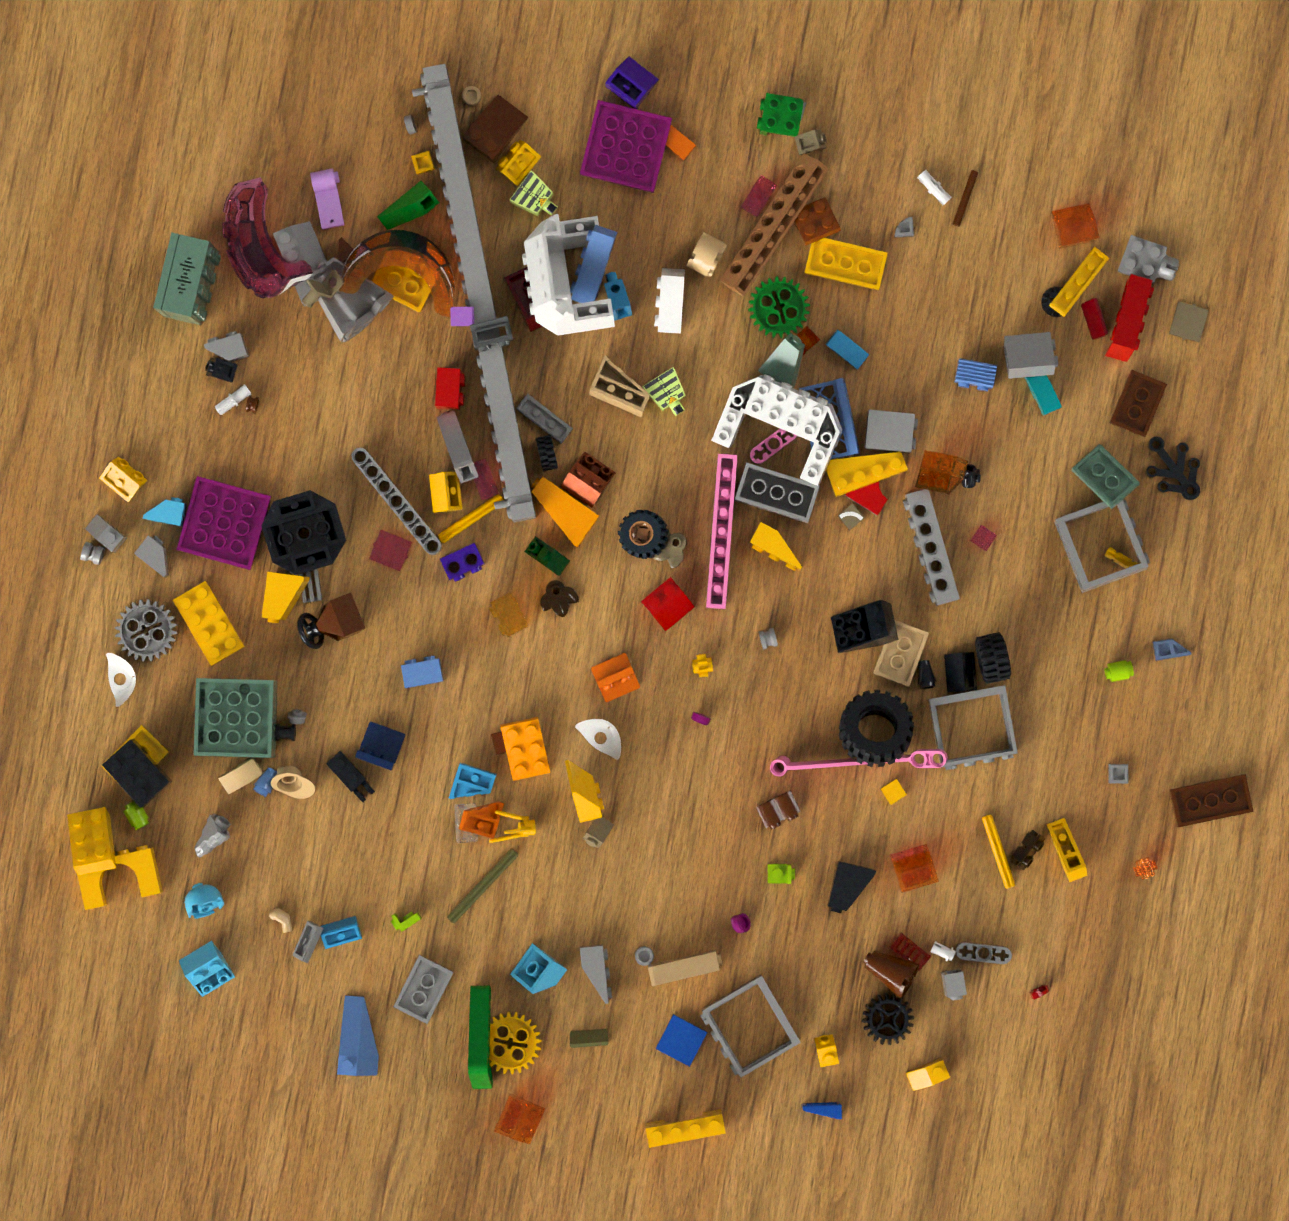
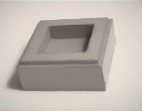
M1108 764V783L1128 784V764Z

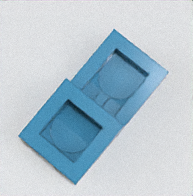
M836 330L825 344L857 370L869 356L866 351L839 330Z

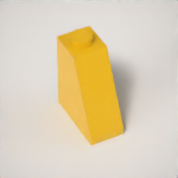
M267 572L262 618H268V622L279 623V620H286L307 586L310 577Z

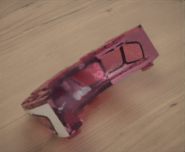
M261 177L234 184L224 203L223 212L226 215L225 222H222L223 238H227L229 249L226 250L228 258L242 284L247 289H252L257 297L273 298L307 280L313 272L311 266L305 260L291 263L285 260L275 249L269 237L265 221V204L268 188L263 183Z

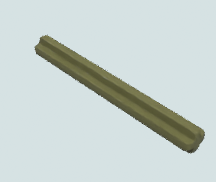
M510 849L447 918L452 923H456L518 857V853L514 849Z

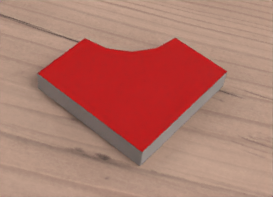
M879 481L845 495L876 516H878L888 500L879 488Z

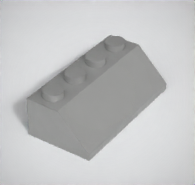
M310 221L292 225L273 233L292 279L305 276L312 269L315 271L318 269L319 264L326 260ZM306 280L294 285L301 302L311 290Z

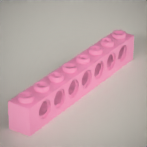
M718 454L706 608L726 609L737 455Z

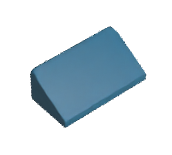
M356 916L320 926L323 927L320 936L325 949L362 939Z

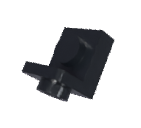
M211 357L206 363V376L233 383L238 364Z

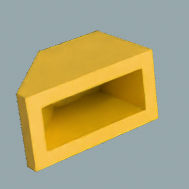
M942 1058L906 1072L913 1091L935 1085L950 1078Z

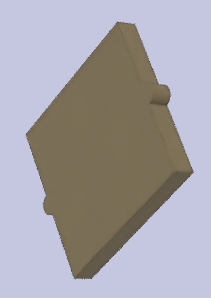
M1178 301L1169 334L1181 337L1182 340L1188 339L1200 342L1209 310L1196 307L1195 304L1189 305Z

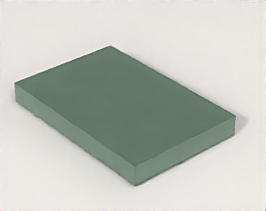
M1100 444L1072 467V472L1111 509L1140 485V482Z

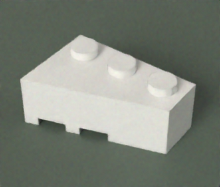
M662 268L661 277H657V289H660V296H656V307L659 308V315H655L654 326H658V332L681 334L685 269Z

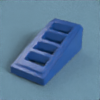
M840 1102L802 1104L803 1111L842 1119V1105Z

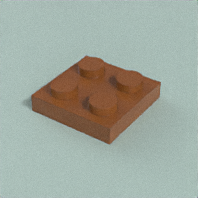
M826 197L805 205L794 221L806 246L841 231Z

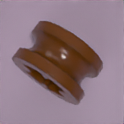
M248 396L246 412L252 411L253 414H256L259 397L252 398V396Z

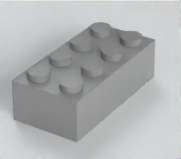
M746 462L734 501L808 523L820 485L817 486L810 482Z

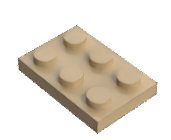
M895 620L899 640L883 645L873 674L909 687L929 633Z

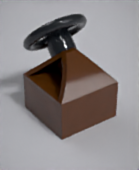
M351 593L327 602L323 606L318 619L310 613H303L297 621V629L302 641L312 649H318L323 645L324 634L336 641H340L365 629ZM305 619H309L312 622L308 624ZM303 627L306 629V632H307V634H308V638H307V636L305 635V632H304ZM318 636V642L314 643V638Z

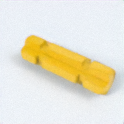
M1111 547L1105 553V557L1110 560L1113 559L1115 563L1124 568L1139 564L1132 562V559L1122 553H1117Z

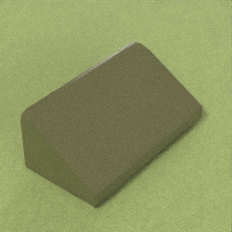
M607 1029L571 1031L569 1033L571 1048L606 1046L609 1044Z

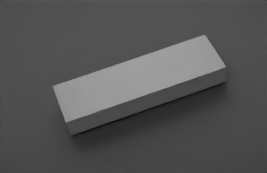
M528 393L516 408L561 444L573 430L572 427Z

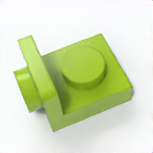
M768 864V883L791 884V880H795V868H791V864Z
M410 912L403 917L404 921L401 922L395 913L391 916L393 918L391 923L396 930L400 929L403 932L421 920L422 917L418 912L416 914Z

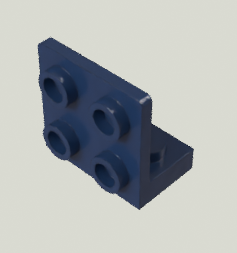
M369 722L355 758L392 771L405 734L380 724Z

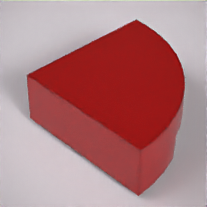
M1045 984L1031 990L1029 993L1032 999L1035 1000L1047 994L1050 990Z

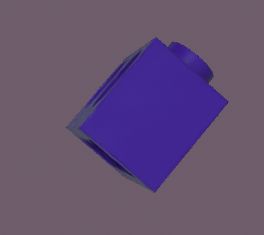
M475 543L440 558L449 580L454 579L455 582L465 578L464 574L470 571L474 574L482 570L481 566L485 565ZM470 554L477 556V562L473 565L467 563V557ZM453 562H457L460 565V569L456 573H452L449 570V566Z

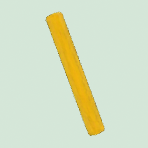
M497 494L438 534L439 540L442 543L447 542L494 510V502L504 499L500 494Z
M990 814L983 816L982 820L1006 889L1015 886V882L993 816Z

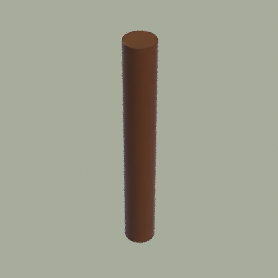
M971 170L953 221L954 226L960 227L978 176L977 171Z

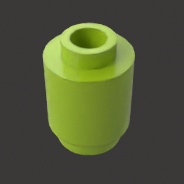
M1126 660L1108 663L1107 668H1104L1106 679H1110L1111 682L1126 680L1134 676L1131 661L1126 662Z
M135 801L125 806L126 810L123 813L131 827H134L136 831L149 824L145 810L140 808Z

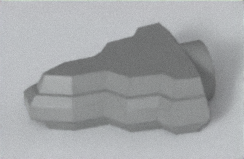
M216 814L208 817L207 824L202 830V836L194 848L198 857L210 853L215 847L230 838L228 828L231 824L225 817Z

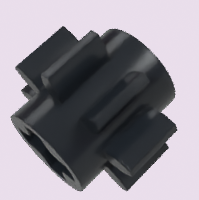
M972 464L964 465L962 470H957L958 483H961L965 488L975 487L976 482L980 483L981 480L980 469H976V466Z

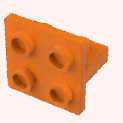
M626 653L591 667L605 702L640 688Z

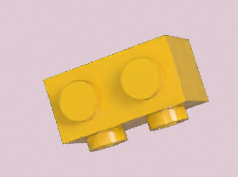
M441 472L429 475L433 513L462 510L460 480L456 472Z

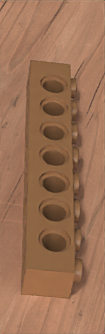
M803 153L719 281L730 290L745 297L827 173L828 168L818 159Z

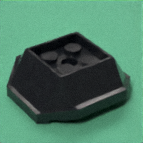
M311 490L273 501L261 525L272 563L295 575L334 564L347 541L336 504ZM303 528L309 530V536L305 539L300 537V531Z

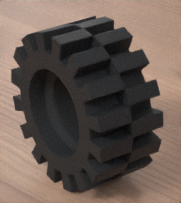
M551 435L536 438L543 472L557 469L558 465Z

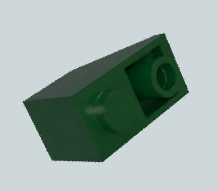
M536 536L524 551L558 576L561 575L570 562L569 559Z

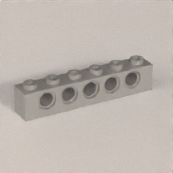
M929 489L906 494L903 504L905 510H909L911 518H908L910 528L915 530L916 536L913 539L916 548L919 547L921 555L918 556L921 566L925 565L927 573H924L926 584L931 586L932 591L929 592L931 602H935L936 606L959 600V594ZM916 506H922L925 509L923 516L916 515ZM922 524H927L930 527L929 534L924 535L921 533L920 526ZM929 542L935 545L933 553H928L925 549L926 544ZM932 561L940 563L941 568L938 572L931 569ZM938 579L945 581L946 587L944 590L937 589L936 581Z

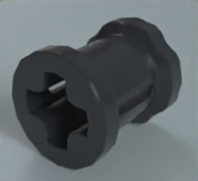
M276 724L275 741H279V739L295 741L296 724H292V726Z

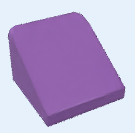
M451 307V326H470L474 324V307Z

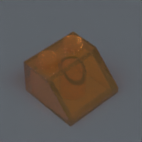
M1089 203L1051 211L1059 249L1094 242L1099 239L1096 219Z

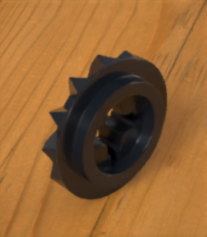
M1054 286L1049 288L1042 296V308L1052 317L1062 316L1049 305L1052 302L1050 299H1054L1063 287Z

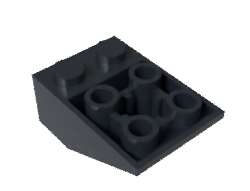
M878 600L831 617L838 653L881 646L899 640L892 605L886 601Z

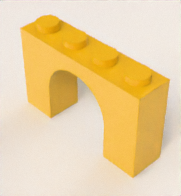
M147 845L136 847L137 851L130 853L129 849L117 851L118 855L115 856L116 864L127 865L135 872L141 897L163 892L153 847L148 848ZM106 870L80 876L77 874L85 910L107 905L102 885L103 875Z
M721 1109L702 1112V1116L684 1121L665 1122V1120L646 1123L649 1148L725 1134Z

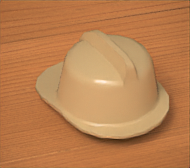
M279 766L276 776L271 780L273 789L297 799L309 798L315 792V785L307 778L302 777L300 770L294 766Z

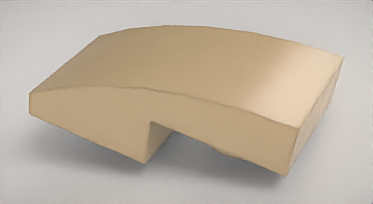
M254 757L238 764L236 768L220 775L218 779L227 793L230 794L255 780L264 772Z

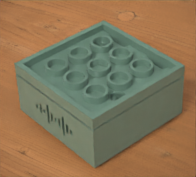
M171 232L153 306L162 316L196 325H201L202 321L205 322L207 317L206 303H210L212 296L210 287L211 284L214 285L216 280L215 266H219L221 259L219 251L210 241Z
M196 678L194 756L274 758L276 753L275 725L277 721L278 681Z

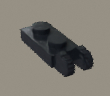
M339 751L326 763L351 792H354L362 802L366 799L357 789L359 785L363 784L371 794L375 792L366 781V778L342 751Z

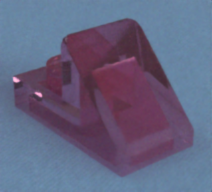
M761 175L741 208L757 218L777 185Z

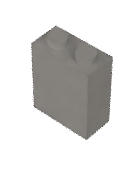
M1050 332L1004 336V353L1008 379L1054 375L1055 367H1058L1057 355L1054 356L1053 351L1056 350L1055 339H1051Z
M869 409L864 449L911 453L912 449H915L916 446L913 430H917L918 419H915V414Z

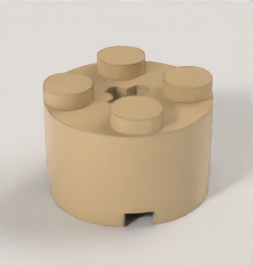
M703 232L686 266L711 278L727 245Z

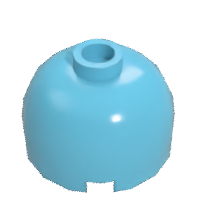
M203 883L195 884L186 895L184 902L188 917L191 918V915H193L194 919L209 916L215 913L213 909L217 907L221 909L224 906V900L220 891L212 885H203Z

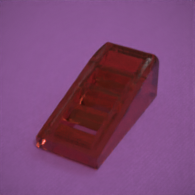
M902 932L889 946L903 959L915 962L923 954L924 957L918 963L920 965L918 971L922 969L931 957ZM903 940L907 941L899 951L897 949ZM909 945H912V948L908 951L906 955H904L903 952L906 950V948ZM917 949V954L912 960L909 959L910 955Z

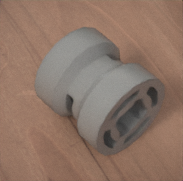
M85 542L80 560H90L93 564L100 565L105 547H96L92 543Z

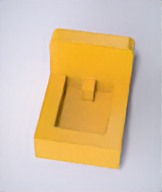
M822 1035L814 1038L820 1068L839 1064L833 1035Z

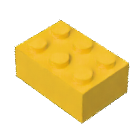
M102 807L68 814L73 867L77 874L80 876L116 868L111 818L107 809Z

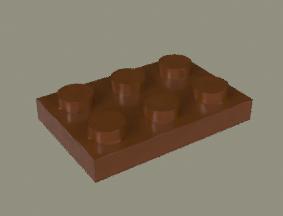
M1131 370L1109 423L1145 438L1167 384Z

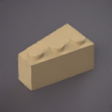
M606 355L604 356L590 388L589 395L642 417L650 394L633 379L631 380L623 370L614 365Z

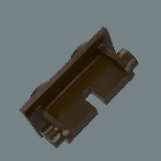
M1034 830L1028 832L1021 842L1026 846V849L1018 847L1012 855L1013 859L1011 862L1018 865L1022 870L1026 867L1028 868L1033 862L1035 853L1039 852L1044 846L1043 841L1045 838L1040 834L1038 835Z

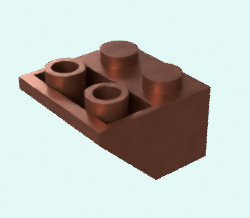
M584 452L569 471L560 487L592 508L616 472Z

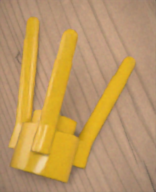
M495 811L496 814L522 820V822H518V829L504 831V834L512 835L490 839V843L535 835V820H529V816Z

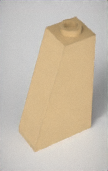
M716 950L649 964L648 970L651 984L656 986L719 971V966L723 964L721 955H716Z

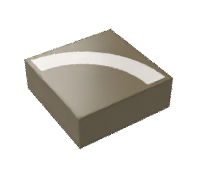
M853 503L838 515L849 531L864 519Z

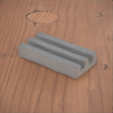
M318 569L314 570L317 597L315 598L310 571L306 572L307 577H310L308 582L310 598L307 599L306 589H304L302 592L303 603L321 601L322 593Z
M308 920L292 956L308 963L323 927Z

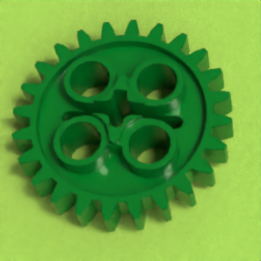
M776 276L775 282L768 278L767 285L762 281L761 289L755 287L757 294L751 293V297L754 300H750L748 303L753 305V307L749 308L748 311L754 314L749 318L756 319L753 326L760 325L759 332L763 329L766 330L765 336L770 332L773 339L776 334H779L780 339H782L783 333H786L787 336L790 334V331L797 334L796 327L803 328L800 322H807L804 315H809L810 312L805 310V308L810 307V304L804 301L809 297L802 296L805 289L799 291V283L795 286L792 285L793 279L787 283L786 277L779 281L778 276ZM772 292L776 293L779 305L784 306L782 314L786 321L785 324L782 323L779 310H774L776 302ZM780 292H789L790 298L782 300L779 295ZM764 297H769L772 300V304L766 307L762 304L761 300ZM794 309L797 315L794 318H789L786 315V311ZM775 315L779 321L777 324L772 325L768 322V317Z

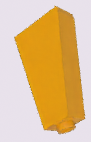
M543 476L541 479L537 478L531 486L533 488L532 494L571 543L578 548L598 520L599 515Z

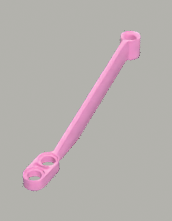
M918 749L910 755H903L900 759L896 758L895 762L909 761L916 768H940L946 764L948 756L942 749ZM918 753L922 754L925 759L921 764L917 763L914 758ZM934 754H941L943 762L936 763L933 759ZM779 756L771 763L770 770L775 776H783L789 770L866 765L868 763L863 761L860 764L856 762L857 758L791 762L788 757ZM777 762H781L784 765V770H780L777 767Z

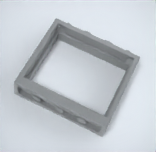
M1125 499L1118 503L1117 507L1140 564L1088 582L1066 523L1109 506L1105 502H1101L1055 519L1054 523L1082 593L1142 572L1148 568L1150 560L1147 553L1142 551L1141 546H1143L1140 535H1136L1134 531L1136 525L1133 517L1129 518L1127 513L1129 507Z
M1005 685L928 699L937 749L944 750L936 710L937 705L997 694L1000 697L1009 749L950 759L942 766L946 770L956 769L958 764L964 763V766L967 767L976 765L975 761L983 760V763L994 762L996 757L1002 756V760L1014 758L1013 754H1018ZM938 754L939 762L942 763L943 756Z
M762 975L757 976L702 1009L703 1014L700 1015L705 1025L710 1024L713 1029L710 1032L715 1042L720 1041L723 1046L720 1048L725 1059L730 1058L732 1071L735 1075L739 1074L740 1077L747 1075L801 1043ZM758 984L790 1040L742 1068L710 1012Z

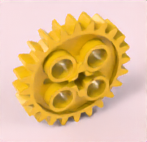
M510 1011L507 1012V1017L500 1013L499 1020L494 1016L492 1017L494 1023L490 1022L489 1060L492 1061L490 1066L497 1065V1072L503 1068L504 1074H506L508 1069H510L512 1075L515 1069L521 1073L522 1066L525 1069H529L527 1063H535L532 1057H539L535 1051L542 1049L537 1046V1043L542 1042V1040L536 1038L540 1032H534L537 1025H530L532 1019L525 1021V1014L518 1018V1012H515L513 1017H511ZM504 1026L508 1029L506 1037L499 1035V1027ZM519 1030H524L527 1033L526 1040L521 1041L517 1038ZM494 1038L505 1041L513 1038V1042L527 1044L528 1046L525 1048L513 1045L509 1048V1044L495 1042ZM497 1045H501L504 1048L502 1056H498L494 1052ZM515 1049L523 1051L522 1059L514 1058L513 1052Z

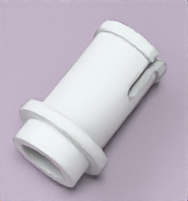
M936 941L930 951L945 958V961H952L956 953L953 947L950 949Z

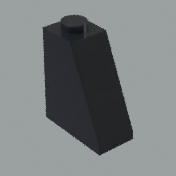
M838 861L827 904L828 907H831L830 911L842 913V910L847 911L875 876L876 870Z

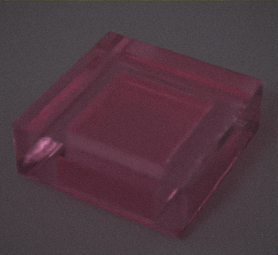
M980 525L970 541L986 552L997 535Z

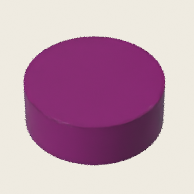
M694 711L691 716L692 720L706 726L709 725L711 718Z

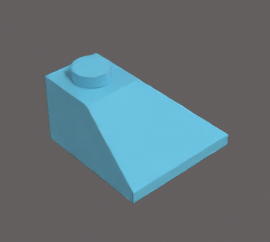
M532 943L510 975L528 991L535 994L557 985L567 969Z

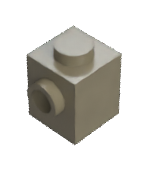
M603 817L594 819L583 839L586 840L588 845L600 848L614 824Z

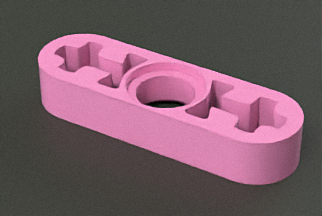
M781 428L751 450V461L755 464H762L792 442L797 435L793 434V437L788 435L784 438L787 442L783 444L782 439L777 434L780 433L782 436L786 431ZM775 438L779 441L777 449L769 447L768 442L770 439ZM765 444L766 449L769 452H771V454L768 455L767 452H765L762 455V460H760L759 458L755 460L754 451L757 450L758 452H761L764 449L762 445Z

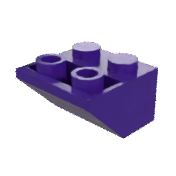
M629 56L616 68L605 82V86L632 108L637 109L659 79Z

